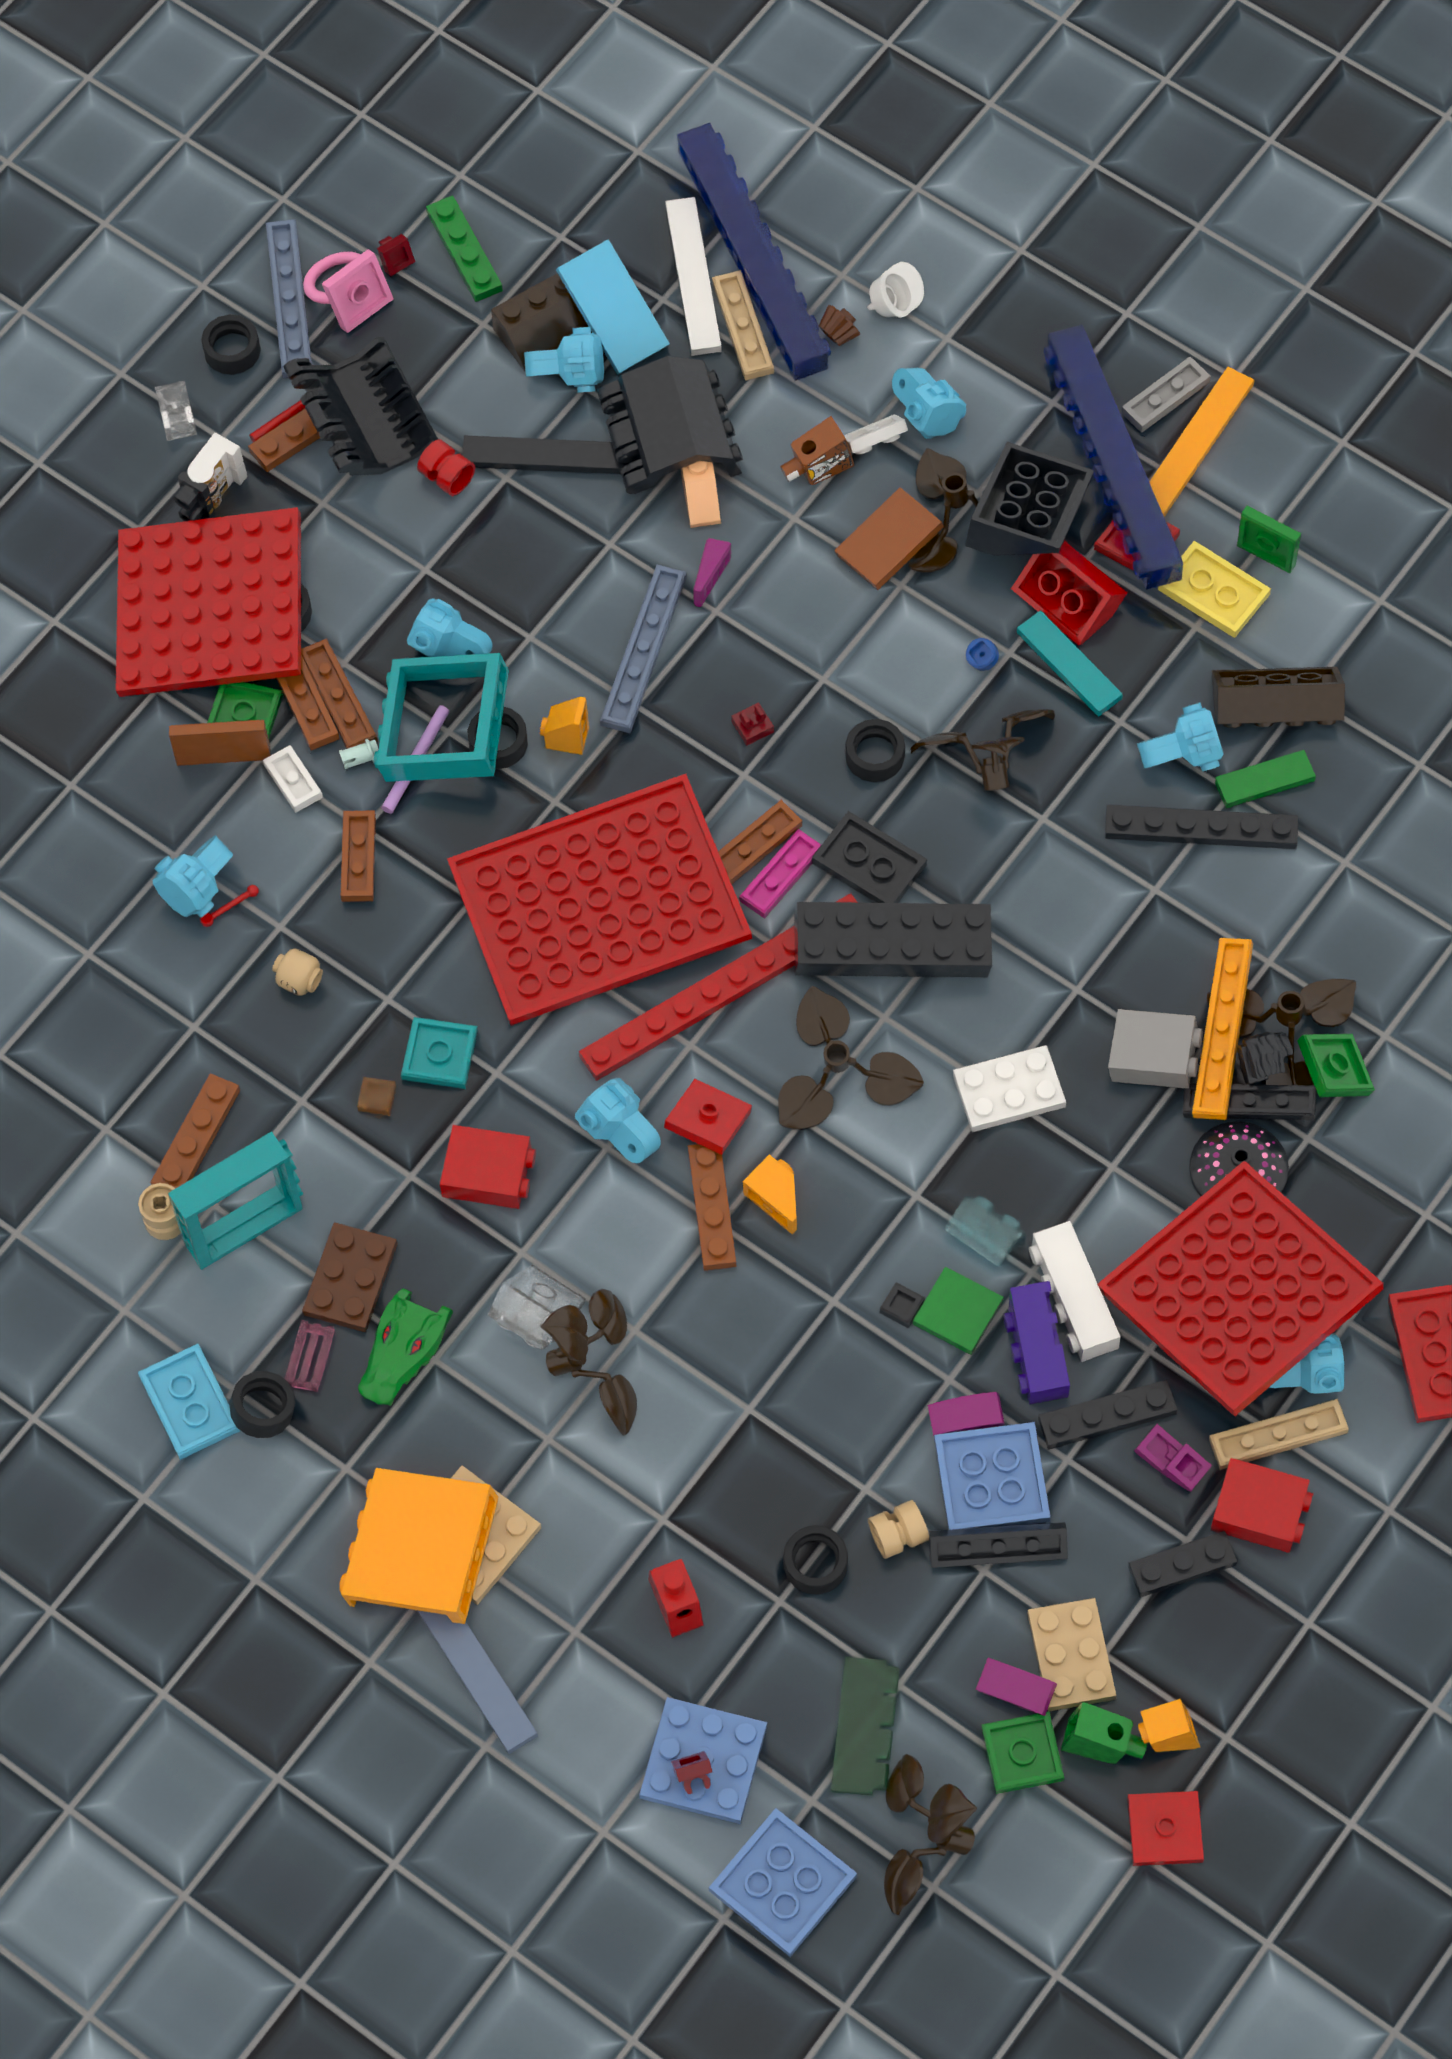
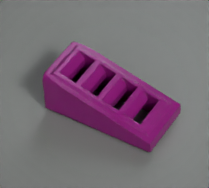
M711 538L706 540L693 589L695 606L701 607L731 560L730 542Z

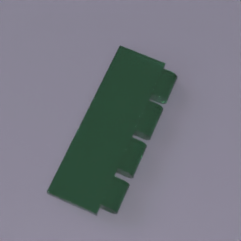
M845 1657L831 1792L873 1796L874 1790H887L890 1765L878 1763L877 1760H890L893 1731L880 1729V1726H894L897 1698L883 1695L884 1693H897L900 1671L898 1667L887 1666V1660Z

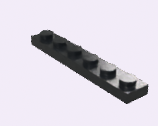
M1107 805L1105 839L1279 849L1297 848L1298 815Z

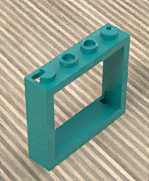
M500 653L392 660L391 672H388L386 676L387 698H384L382 702L383 724H380L378 728L379 750L374 754L375 768L379 769L386 782L494 776L509 669ZM485 677L474 752L396 756L407 681Z
M272 1131L168 1193L184 1245L201 1270L303 1209L300 1200L303 1192L298 1185L300 1180L294 1171L297 1168L291 1158L293 1154L289 1150L284 1139L278 1141ZM273 1171L276 1186L202 1230L198 1214L268 1172Z

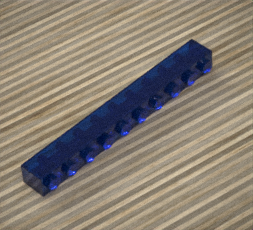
M711 123L677 134L678 153L738 271L741 270L745 284L794 381L827 370L828 356L831 355L830 346L825 338H820L816 318L814 315L809 316L803 293H797L791 270L784 268L781 250L778 246H773L771 232L767 223H761L758 206L755 200L750 201L747 195L748 188L743 177L738 178L736 164L732 155H726L722 135L720 132L715 133Z
M1083 324L1049 333L1048 346L1044 347L1046 362L1048 365L1052 364L1055 369L1053 374L1056 386L1058 388L1062 387L1065 393L1063 394V400L1066 410L1068 412L1072 411L1074 415L1073 424L1077 435L1082 434L1085 455L1087 459L1092 458L1094 477L1097 482H1102L1104 501L1107 506H1112L1114 525L1117 531L1122 530L1124 549L1127 555L1132 554L1133 569L1137 579L1143 580L1146 590L1181 581L1183 572L1182 558Z

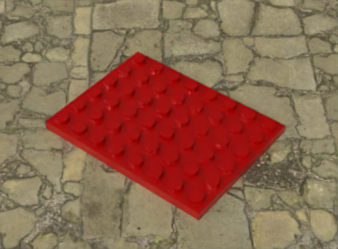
M686 774L447 858L448 865L510 1026L753 939L752 932Z

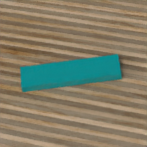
M1041 610L1017 627V634L1098 717L1122 700L1123 694Z

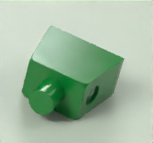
M1082 1702L1068 1719L1061 1751L1116 1764L1125 1754L1142 1759L1147 1743L1144 1744L1142 1737L1131 1734L1133 1726L1131 1719Z

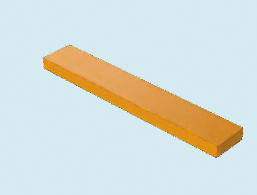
M1230 367L1226 368L1137 499L1136 506L1164 519L1253 387L1254 379Z
M1219 939L1192 1110L1194 1118L1226 1120L1237 1053L1236 1046L1239 1040L1253 949L1252 939Z

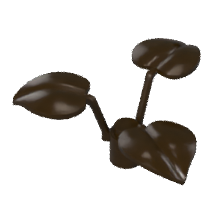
M926 448L919 461L916 472V485L920 494L928 499H938L944 495V527L941 533L938 532L908 561V567L918 572L937 571L946 567L954 560L958 544L955 539L946 537L951 508H961L968 500H971L976 507L979 503L974 491L968 490L966 469L962 463L929 448Z
M1051 709L1024 710L1003 717L1002 722H1007L1005 737L995 741L987 740L971 745L966 737V733L945 732L918 741L910 750L913 753L924 745H938L950 742L961 743L966 747L976 766V773H982L984 791L1009 787L1007 774L1009 752L1013 747L1025 741L1024 737H1011L1012 727L1021 721L1041 716L1054 720L1055 711ZM973 749L991 751V756L983 758V764H981Z
M1327 979L1308 984L1301 990L1300 994L1295 991H1285L1279 996L1277 1003L1271 1004V1008L1265 1014H1263L1264 1003L1259 994L1253 990L1246 989L1239 1037L1251 1035L1255 1031L1256 1022L1264 1023L1272 1014L1276 1013L1278 1022L1288 1027V1039L1293 1049V1054L1288 1055V1064L1284 1063L1286 1072L1276 1073L1275 1075L1271 1074L1268 1076L1269 1079L1265 1080V1085L1315 1086L1305 1061L1294 1063L1295 1025L1301 1021L1302 1014L1304 1016L1312 1015L1314 1022L1324 1027H1335L1346 1022L1353 1010L1356 990L1355 980ZM1208 992V993H1207V1006H1208V1009H1209V1003H1210L1211 992Z
M811 986L799 1005L796 1026L799 1036L806 1044L817 1046L824 1041L827 1045L823 1052L826 1067L823 1069L824 1072L818 1085L814 1079L804 1075L792 1077L783 1085L778 1098L779 1123L783 1127L800 1130L817 1126L826 1120L833 1109L834 1100L829 1092L823 1090V1087L831 1071L840 1073L845 1071L849 1065L856 1068L863 1075L869 1076L865 1084L866 1092L873 1101L881 1105L890 1106L903 1102L922 1088L924 1081L918 1069L909 1060L893 1052L875 1054L870 1060V1070L865 1069L855 1058L850 1057L849 1048L844 1042L831 1040L841 1038L847 1032L850 1024L847 1008L837 998L824 993L815 986Z
M601 1289L593 1293L589 1300L591 1320L599 1329L594 1335L590 1337L586 1335L588 1330L587 1320L581 1310L573 1305H567L555 1310L541 1325V1328L559 1346V1348L547 1352L546 1365L553 1376H560L571 1372L574 1378L584 1376L603 1379L604 1381L599 1385L602 1404L619 1432L624 1436L629 1433L637 1412V1398L630 1382L620 1374L612 1378L609 1373L581 1370L582 1366L586 1363V1355L590 1343L604 1335L609 1344L615 1345L624 1339L627 1331V1318L622 1304L611 1291Z
M908 1754L902 1756V1759L897 1763L890 1775L886 1787V1802L890 1810L901 1813L910 1805L911 1808L928 1817V1838L936 1843L937 1847L915 1849L911 1854L909 1851L901 1849L891 1859L885 1873L884 1891L890 1909L899 1916L901 1910L914 1898L922 1883L923 1865L918 1859L920 1856L932 1854L945 1856L947 1850L966 1855L971 1851L975 1841V1834L972 1828L963 1826V1824L977 1810V1807L965 1797L962 1791L952 1784H945L939 1788L931 1801L930 1811L919 1805L915 1797L923 1789L924 1774L918 1760Z

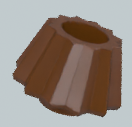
M828 305L820 321L819 328L836 345L841 346L860 335V332L853 324L856 319L845 308L839 311L833 305Z

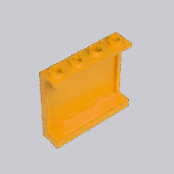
M376 1468L373 1479H369L367 1483L365 1508L358 1515V1533L356 1541H353L349 1548L348 1558L350 1562L347 1573H344L340 1580L339 1588L342 1597L352 1607H355L356 1601L444 1614L453 1623L465 1624L497 1506L498 1495L489 1484Z

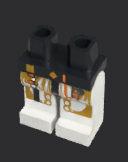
M214 433L189 465L188 473L182 471L178 476L180 489L174 495V500L182 507L178 511L179 517L182 520H199L202 516L212 518L215 514V509L222 501V495L233 481L241 485L247 478L240 446Z

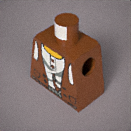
M830 416L791 443L795 458L784 463L780 468L788 482L804 474L809 484L815 485L855 465L845 436L833 417Z

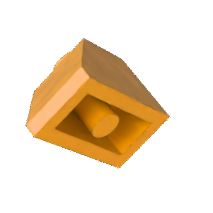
M577 697L551 706L548 718L543 717L540 727V736H544L546 749L579 755L583 754L589 731L586 697Z
M769 1154L743 1181V1194L793 1235L797 1230L794 1172L784 1160L779 1159L777 1161Z
M1181 1699L1140 1711L1143 1722L1139 1723L1138 1727L1144 1744L1150 1742L1155 1752L1200 1748L1191 1715Z

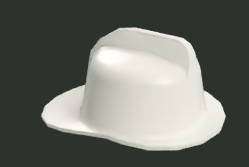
M899 262L886 270L871 284L869 290L871 303L867 308L868 310H876L881 316L887 318L894 316L902 318L917 308L923 300L924 285L915 267L906 262Z

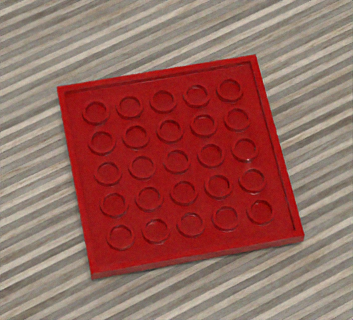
M298 507L118 530L116 692L119 697L301 675V513Z
M1246 1161L1239 1164L1097 1284L1101 1293L1234 1416L1239 1414L1384 1289L1382 1281Z

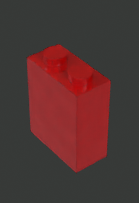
M452 1125L440 1180L442 1197L519 1209L521 1199L528 1197L530 1179H526L528 1168L533 1169L536 1158V1149L531 1148L530 1136Z
M1230 1458L1213 1517L1211 1531L1218 1533L1225 1531L1228 1536L1290 1553L1293 1542L1300 1544L1305 1524L1299 1523L1301 1511L1308 1513L1313 1497V1493L1307 1491L1310 1480Z

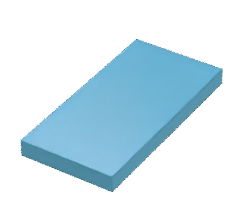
M609 239L556 269L586 323L591 327L592 333L601 338L603 351L617 375L670 345Z

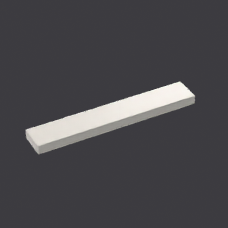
M695 197L665 201L691 355L722 352Z

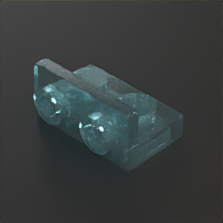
M980 1195L976 1198L965 1196L944 1230L996 1266H1001L1018 1239H1023L1026 1235L1024 1231L1019 1229L1021 1223L1006 1213L1003 1217L992 1210L995 1205Z

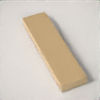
M741 270L712 277V284L745 381L774 374V366Z
M1335 1399L1210 1435L1209 1441L1219 1469L1222 1470L1228 1468L1230 1458L1245 1462L1253 1461L1347 1434L1349 1428L1339 1401Z

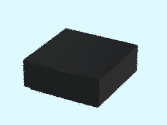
M896 1282L880 1307L879 1313L909 1328L923 1305L925 1297Z

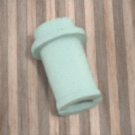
M365 739L366 743L345 750H339L345 770L371 760L374 763V754L379 750L376 741Z

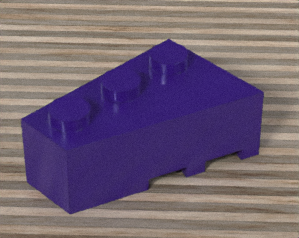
M1050 1281L1010 1288L1008 1312L1003 1313L1006 1332H1012L1015 1343L1010 1344L1014 1364L1020 1363L1022 1374L1017 1375L1020 1393L1027 1394L1029 1405L1069 1397L1070 1382L1063 1346L1060 1344L1055 1324L1058 1323L1056 1312H1052L1049 1299L1050 1292L1052 1291Z

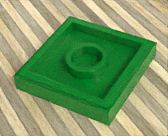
M1247 505L1241 513L1237 546L1291 573L1296 566L1301 533Z
M245 682L220 685L207 723L264 720L269 739L283 698L282 690Z
M1353 1034L1302 1035L1297 1040L1319 1097L1369 1096L1375 1091Z
M945 1267L915 1316L913 1325L972 1355L1003 1303L1004 1297Z
M1046 1712L1045 1716L1034 1714L982 1724L981 1729L996 1794L1064 1781V1773L1050 1712Z

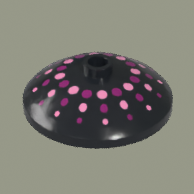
M1242 1121L1222 1123L1205 1132L1195 1144L1190 1158L1189 1169L1193 1186L1200 1196L1204 1195L1242 1163L1235 1159L1238 1155L1244 1156L1247 1159L1246 1162L1278 1191L1283 1192L1289 1172L1288 1158L1279 1140L1261 1126Z

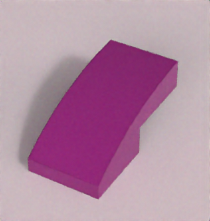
M997 1392L962 1396L927 1405L933 1436L1005 1425L999 1393Z
M1158 1424L1149 1431L1134 1450L1136 1454L1152 1467L1188 1491L1193 1490L1212 1466L1187 1443L1181 1445Z
M987 1658L976 1690L988 1696L1009 1702L1019 1708L1045 1716L1057 1683L1000 1661Z

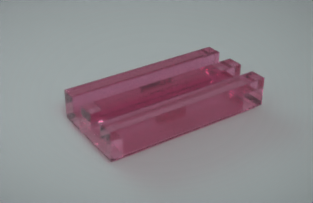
M301 1320L285 1380L289 1382L290 1386L318 1392L335 1332L334 1327H321V1324L314 1323L312 1325L308 1324V1321ZM308 1332L311 1333V1336L309 1339L299 1378L297 1380L294 1378ZM323 1335L324 1338L312 1380L307 1382L306 1379L318 1337Z

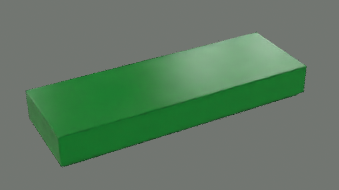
M1301 750L1215 777V784L1227 809L1314 782L1316 775L1305 750Z

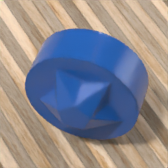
M986 638L973 640L966 650L968 663L980 671H986L994 667L999 658L997 646Z

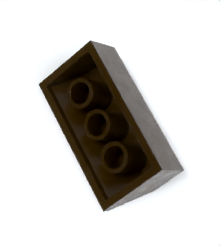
M558 273L491 309L493 330L524 372V352L558 349L563 337L573 334L572 328L589 327Z
M1338 667L1212 670L1215 717L1217 723L1223 724L1224 727L1237 728L1242 726V723H1254L1258 727H1269L1273 725V722H1286L1290 726H1301L1305 724V721H1317L1321 725H1333L1337 720H1344L1345 683Z

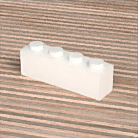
M1068 1221L1034 1233L1029 1253L1034 1265H1040L1044 1275L1041 1276V1281H1050L1052 1290L1050 1294L1053 1295L1056 1302L1053 1306L1054 1312H1056L1058 1322L1060 1324L1065 1323L1069 1333L1066 1334V1339L1071 1352H1077L1081 1362L1119 1349L1120 1334L1071 1222Z

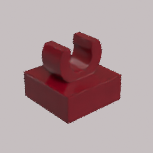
M403 234L393 239L387 236L379 241L381 246L377 250L384 270L388 275L393 276L415 262L409 241Z
M759 702L731 716V722L746 746L774 733V725Z
M705 1751L671 1761L675 1776L679 1783L682 1782L687 1794H692L690 1784L695 1778L702 1779L704 1787L706 1789L710 1788L711 1782L707 1774L712 1773V1768Z

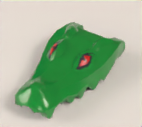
M402 1288L388 1303L380 1318L368 1367L358 1387L359 1393L365 1399L374 1401L376 1404L391 1406L402 1385H407L413 1377H416L420 1367L426 1366L432 1356L436 1354L446 1326L453 1314L452 1309L442 1306L437 1313L411 1302L412 1292Z

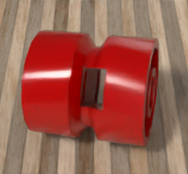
M438 439L424 450L419 458L417 470L430 481H436L437 486L446 493L455 496L462 492L470 483L475 473V464L460 453L455 454V449L443 440Z

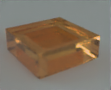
M363 1077L357 1105L358 1111L390 1115L396 1082Z

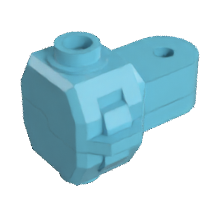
M591 327L572 328L573 334L564 336L558 349L524 352L526 377L560 374L567 386L574 385V387H577V393L594 392L595 385L602 383L604 380L601 338L591 333Z
M900 368L894 373L892 379L894 394L906 406L905 417L925 439L944 436L956 429L960 419L966 414L967 404L946 380L935 381L923 368Z
M435 598L429 599L421 609L407 638L408 645L428 657L488 654L492 651V641L485 632L462 621L460 611L454 609L448 603Z
M1201 702L1183 707L1184 714L1178 717L1174 732L1137 743L1144 768L1181 757L1185 758L1193 766H1200L1202 772L1219 767L1218 760L1222 758L1223 750L1211 712L1205 707L1202 708Z
M215 835L206 841L192 856L182 854L174 859H171L169 856L162 859L154 868L158 873L152 880L153 885L166 903L182 916L188 917L192 914H198L199 917H203L214 906L211 900L218 892L214 876L232 858L233 853Z
M621 1078L610 1079L587 1097L575 1113V1119L579 1122V1125L594 1139L609 1140L632 1163L642 1162L656 1152L661 1145L660 1136L656 1129L638 1111L640 1098Z
M1331 1334L1272 1384L1270 1388L1301 1386L1314 1394L1341 1392L1344 1389V1356L1340 1338L1335 1334Z

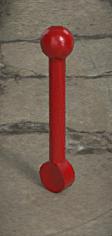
M249 885L247 891L211 914L206 913L203 917H200L202 925L205 927L211 926L214 919L248 897H256L259 893V888L256 885Z

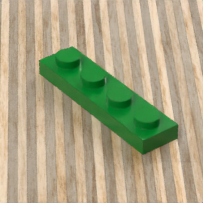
M452 195L427 205V214L475 302L502 292V283L454 196Z

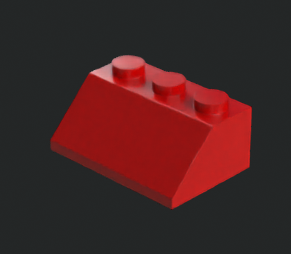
M1066 541L1063 542L1059 553L1033 554L1011 588L1038 612L1041 610L1077 645H1082L1111 619L1127 595L1123 588Z

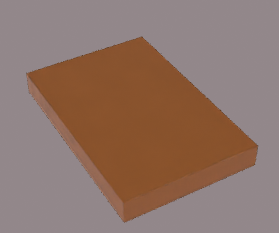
M900 487L834 551L840 559L874 588L879 590L944 526L942 521Z
M264 720L169 726V737L177 766L262 761L271 756V748Z

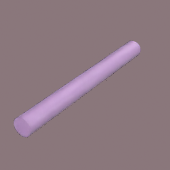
M438 706L411 755L427 753L450 712L446 707ZM410 781L395 782L381 807L383 811L389 814L393 813Z

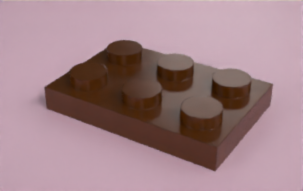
M334 1222L303 1306V1315L366 1333L397 1247V1239Z

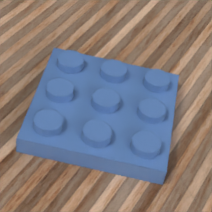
M1035 1422L934 1435L948 1530L1050 1522V1511Z
M667 1697L639 1794L640 1799L741 1824L765 1737L767 1722ZM705 1751L712 1768V1773L707 1774L711 1782L710 1788L706 1789L702 1779L695 1778L690 1784L692 1794H687L682 1782L679 1783L675 1776L671 1761Z
M775 1808L709 1886V1892L791 1957L857 1878V1873Z

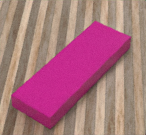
M798 829L739 896V901L765 919L813 864L812 857L821 847V844Z

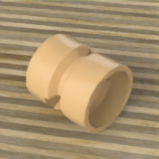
M165 1183L150 1185L142 1192L138 1203L146 1230L151 1236L159 1240L173 1239L181 1234L168 1193L175 1188Z
M913 1500L895 1506L892 1514L884 1511L868 1518L871 1534L884 1559L903 1552L904 1545L906 1544L909 1547H915L929 1541L926 1524Z

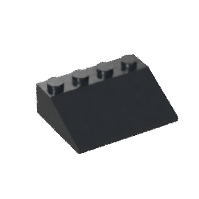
M1007 442L973 513L965 546L993 556L1059 553L1093 477L1094 470Z

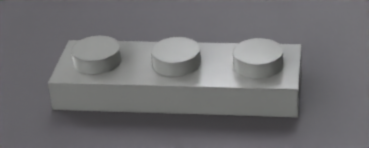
M1188 357L1123 405L1121 413L1142 433L1210 383L1211 376L1193 358Z

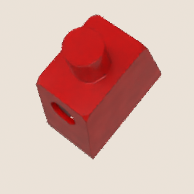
M678 1559L650 1570L648 1580L671 1637L673 1638L704 1626L700 1603L683 1560ZM690 1609L688 1614L677 1616L681 1611Z

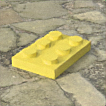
M1193 541L1158 584L1160 592L1233 638L1239 634L1271 592V588L1196 541Z

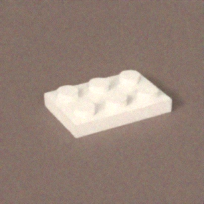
M1047 1045L953 1070V1077L972 1132L1066 1107V1100Z

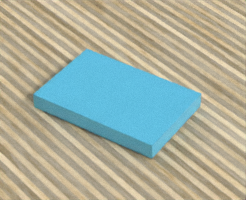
M199 1344L193 1345L138 1372L180 1460L241 1431L231 1419L230 1406Z

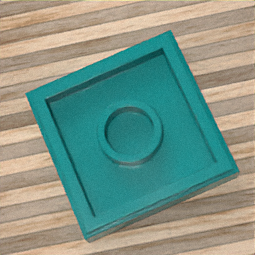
M413 1017L401 1072L402 1080L466 1089L478 1032L477 1026Z

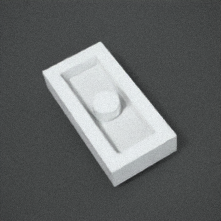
M894 414L844 436L850 452L858 455L869 452L873 449L872 445L877 443H889L899 439V434L908 431L905 419Z
M291 745L263 760L265 768L295 813L323 798L321 790Z

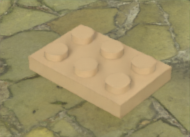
M1092 1598L1029 1609L1027 1614L1040 1676L1057 1683L1048 1712L1077 1707L1082 1702L1094 1704L1116 1700V1691L1096 1599Z

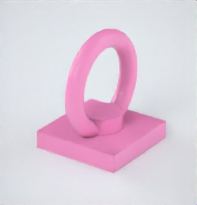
M369 249L362 254L339 252L329 255L309 269L303 282L304 292L309 299L320 304H331L341 329L347 333L394 299L376 255ZM347 264L322 283L325 292L316 289L315 283L322 273L334 266Z

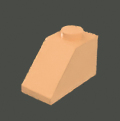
M698 461L681 468L690 528L721 524L713 463Z

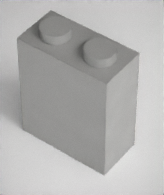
M1118 1009L1108 1065L1111 1081L1189 1088L1191 1077H1196L1198 1070V1058L1194 1057L1195 1048H1201L1203 1030L1198 1028L1196 1017L1192 1015Z

